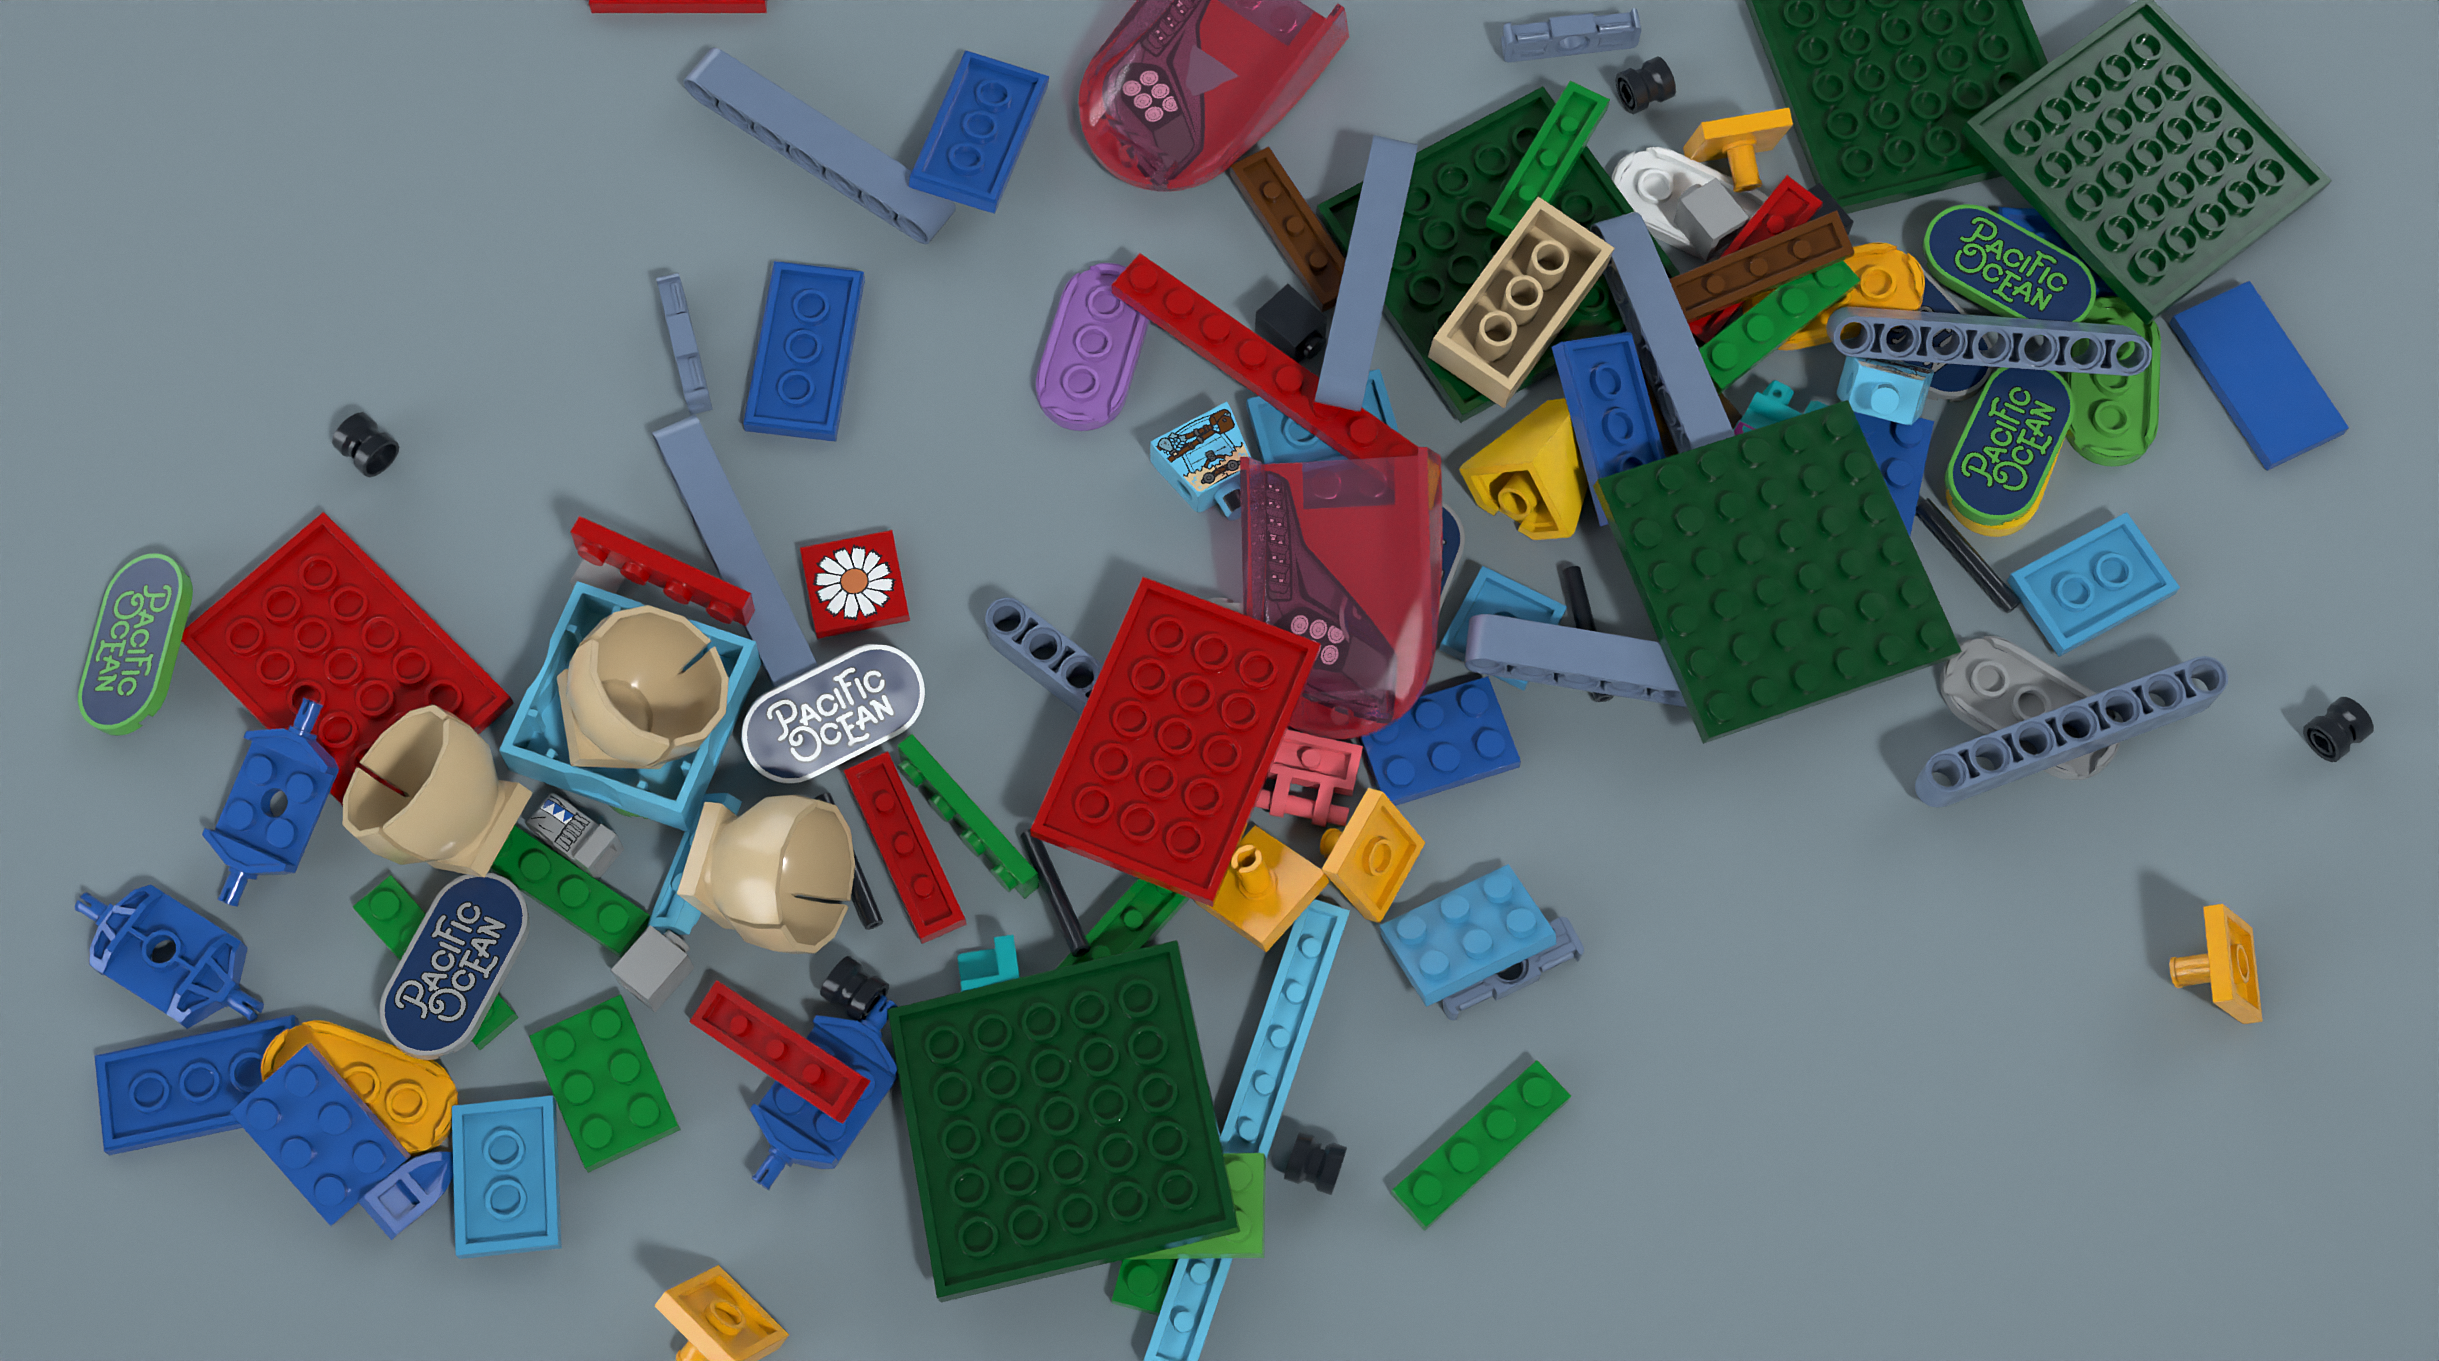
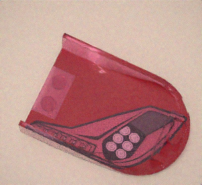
M1136 0L1089 63L1081 82L1078 100L1080 121L1092 153L1105 169L1125 183L1145 190L1158 192L1181 191L1194 188L1214 179L1228 169L1278 124L1322 74L1349 38L1345 8L1337 3L1328 17L1325 18L1299 0Z
M1418 447V456L1278 464H1263L1251 457H1240L1243 614L1321 644L1320 653L1289 726L1305 734L1335 740L1357 739L1372 735L1391 726L1404 716L1419 699L1430 678L1434 664L1442 578L1441 456L1428 447Z

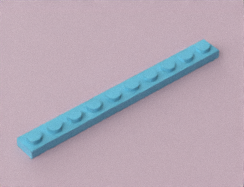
M1314 899L1294 921L1220 1137L1224 1153H1264L1267 1160L1350 910ZM1233 1258L1178 1259L1143 1361H1199Z

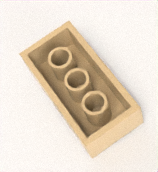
M1537 197L1433 338L1428 357L1502 408H1505L1607 268L1615 248L1540 197Z

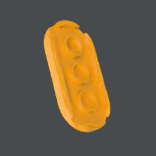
M1876 242L1854 246V256L1845 259L1844 262L1861 280L1858 286L1780 346L1778 350H1797L1831 343L1826 325L1832 313L1841 307L1918 311L1923 301L1925 288L1924 273L1919 262L1908 252L1905 254L1903 251L1897 250V246L1888 243ZM1777 288L1747 299L1742 304V314H1745ZM1851 322L1845 325L1841 330L1840 340L1857 337L1861 331V323Z
M321 1020L301 1023L302 1025L295 1026L290 1030L289 1028L272 1040L265 1051L261 1063L263 1082L305 1045L312 1043L411 1156L421 1155L433 1150L452 1132V1106L459 1105L458 1092L446 1070L433 1060L413 1058L400 1051L394 1045Z

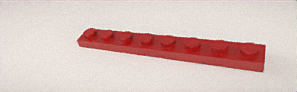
M1139 253L1112 283V294L1396 492L1395 458L1431 456L1362 407L1359 412L1315 402L1320 379L1318 376L1143 254Z

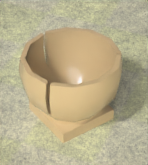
M649 605L617 611L601 620L579 644L571 658L569 669H564L557 676L571 766L660 769L667 762L678 760L695 752L726 714L729 678L716 647L711 648L695 664L683 671L684 667L711 640L684 616Z
M431 705L409 711L379 736L359 762L383 780L403 791L406 797L378 782L362 769L356 768L343 798L342 825L372 853L400 865L426 862L436 869L485 878L533 792L520 783L498 780L490 746L457 716L436 705Z
M797 794L766 797L739 817L721 803L705 802L677 895L722 928L736 930L747 943L783 953L814 954L835 937L849 907L845 904L821 903L796 898L795 896L803 895L836 901L851 900L855 871L851 829L837 805Z

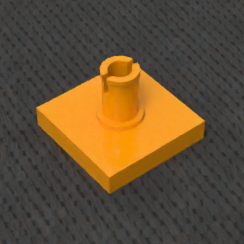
M1790 108L1701 122L1684 145V156L1699 163L1728 158L1734 192L1741 193L1760 188L1762 180H1760L1755 153L1773 150L1793 126Z
M1368 788L1344 831L1330 828L1323 834L1320 841V852L1322 855H1325L1324 858L1327 860L1321 870L1365 919L1381 923L1426 842L1384 792Z
M1255 825L1240 841L1237 850L1233 853L1231 865L1213 907L1196 900L1194 901L1205 911L1264 952H1267L1330 881L1328 876L1319 867Z
M2224 904L2203 906L2208 953L2178 958L2171 957L2169 968L2174 986L2183 988V986L2211 983L2214 1004L2242 1024L2263 1022L2253 928Z
M719 1265L665 1291L654 1305L688 1339L682 1350H679L676 1354V1361H758L778 1350L789 1336Z

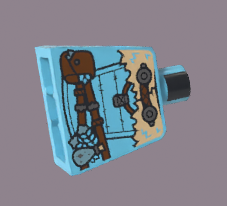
M1846 356L1836 394L1841 402L1848 400L1854 412L1905 425H1912L1922 415L1934 370L1890 359Z
M1227 402L1150 442L1151 463L1194 511L1203 512L1219 504L1227 519L1233 521L1244 516L1252 508V504L1243 490L1250 487L1254 482V464Z

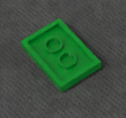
M621 994L529 1036L584 1168L588 1173L681 1130Z

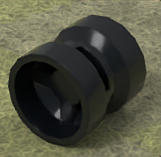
M1659 56L1645 61L1641 69L1629 68L1616 74L1615 82L1620 100L1628 112L1633 115L1647 109L1650 102L1658 101L1661 103L1674 97L1676 94L1673 74L1667 63Z
M364 412L356 413L343 421L335 431L332 439L334 448L343 456L352 457L355 467L366 477H374L385 471L397 457L400 448L398 442L385 432L380 433L377 423Z
M2348 697L2338 698L2327 708L2325 716H2316L2303 727L2305 740L2311 749L2329 762L2340 760L2350 751L2352 743H2361L2374 731L2372 719L2367 711L2358 702Z
M846 956L830 972L821 987L820 995L831 1004L840 1003L847 1008V1015L850 1018L860 1022L861 1019L865 1020L880 995L886 997L889 984L879 976H869L863 971L860 962L852 956Z
M1299 1131L1284 1179L1297 1184L1307 1181L1314 1184L1317 1191L1332 1195L1347 1147L1331 1143L1324 1150L1321 1149L1322 1144L1318 1143L1313 1135Z

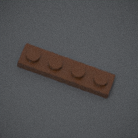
M1268 146L1231 165L1230 176L1321 313L1336 306L1346 261L1270 147Z
M1836 210L1669 279L1689 324L1853 257L1855 252Z

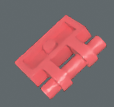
M1287 730L1267 777L1276 780L1274 791L1262 789L1255 807L1270 810L1269 815L1283 818L1284 814L1312 819L1311 824L1326 827V824L1330 823L1346 827L1349 808L1331 804L1333 793L1352 797L1363 746ZM1291 783L1319 789L1316 801L1289 795Z

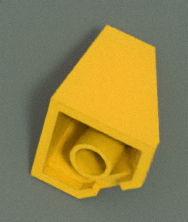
M1566 398L1547 400L1463 463L1459 468L1478 507L1493 516L1498 511L1520 523L1518 531L1532 540L1571 537L1576 530L1589 485Z

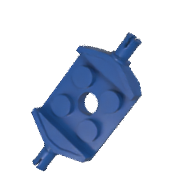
M303 698L293 726L290 725L288 730L246 731L243 738L252 741L215 830L205 828L202 836L222 861L229 866L228 871H230V874L218 900L238 907L248 879L256 880L258 875H287L296 872L339 771L335 759L316 741L317 735L311 733L321 708H323L322 704ZM283 791L288 800L287 808L283 814L275 817L270 808L271 799L277 792Z
M150 884L134 889L115 906L111 903L107 906L88 892L81 895L80 898L91 907L77 900L75 910L95 921V924L98 926L90 946L89 965L101 975L107 976L170 1016L181 1026L188 1029L228 1006L250 1021L257 1019L258 1015L249 1009L248 1006L259 1013L262 1012L264 1003L259 1002L240 990L239 985L248 949L242 941ZM166 940L175 942L176 952L169 961L164 963L153 962L152 952L157 944Z
M880 995L865 1020L861 1019L860 1022L816 1015L812 1021L814 1028L806 1039L871 1082L842 1124L778 1081H775L759 1105L753 1104L750 1108L754 1119L771 1146L768 1150L770 1155L767 1156L755 1175L751 1177L757 1184H762L763 1188L770 1190V1187L785 1165L791 1167L793 1163L818 1169H835L899 1077L897 1065L882 1042L881 1038L883 1036L880 1031L889 1020L888 1009L898 1007L893 1001H887V997Z

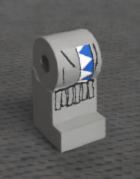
M550 793L525 822L527 827L541 840L551 846L554 852L596 880L600 879L624 850L616 833L603 824H597L554 793Z

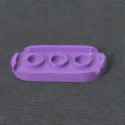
M1100 263L1090 266V270L1084 271L1082 274L1079 272L1073 276L1063 290L1036 376L1037 399L1042 411L1051 421L1063 428L1075 431H1089L1100 428L1114 420L1125 405L1150 324V320L1112 294V283L1127 268L1125 266L1114 263Z

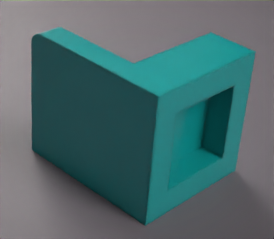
M1013 934L994 937V949L958 955L961 992L1020 978Z

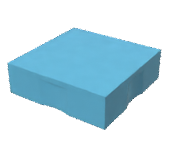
M577 581L550 639L544 665L537 678L527 689L499 752L509 771L689 832L762 664L756 641L694 620H688L707 636L711 642L684 667L683 671L690 668L715 646L729 678L726 714L695 752L678 760L667 762L660 769L571 766L557 676L564 669H569V663L579 644L601 620L617 611L644 606L641 602Z

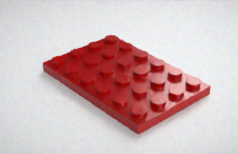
M324 512L186 627L181 643L267 730H288L290 725L293 726L303 698L323 705L311 733L317 735L316 741L335 759L339 767L329 794L342 807L343 798L356 768L362 769L378 782L406 797L403 791L383 780L359 762L379 736L409 711L436 705L457 716L479 735L514 704L512 698Z
M1142 577L1030 829L1031 836L1213 907L1231 865L1233 853L1240 844L1318 658L1321 644Z

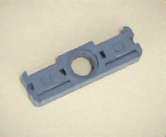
M1632 8L1631 12L1601 16H1593V13L1552 17L1549 18L1548 22L1511 26V22L1503 26L1501 45L1505 62L1631 49L1638 45L1641 25L1638 11L1635 8Z
M679 273L658 277L656 280L690 415L713 410Z
M1559 917L1548 922L1556 933L1557 944L1519 962L1522 974L1517 979L1511 981L1504 980L1496 973L1442 999L1444 1004L1443 1011L1447 1018L1453 1021L1457 1020L1459 1010L1463 1011L1492 996L1497 1001L1539 981L1541 972L1547 971L1574 957L1577 962L1580 961L1584 947L1569 919Z

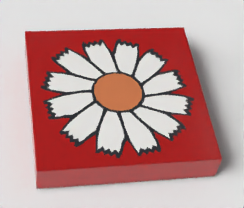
M892 530L800 547L817 639L910 621Z

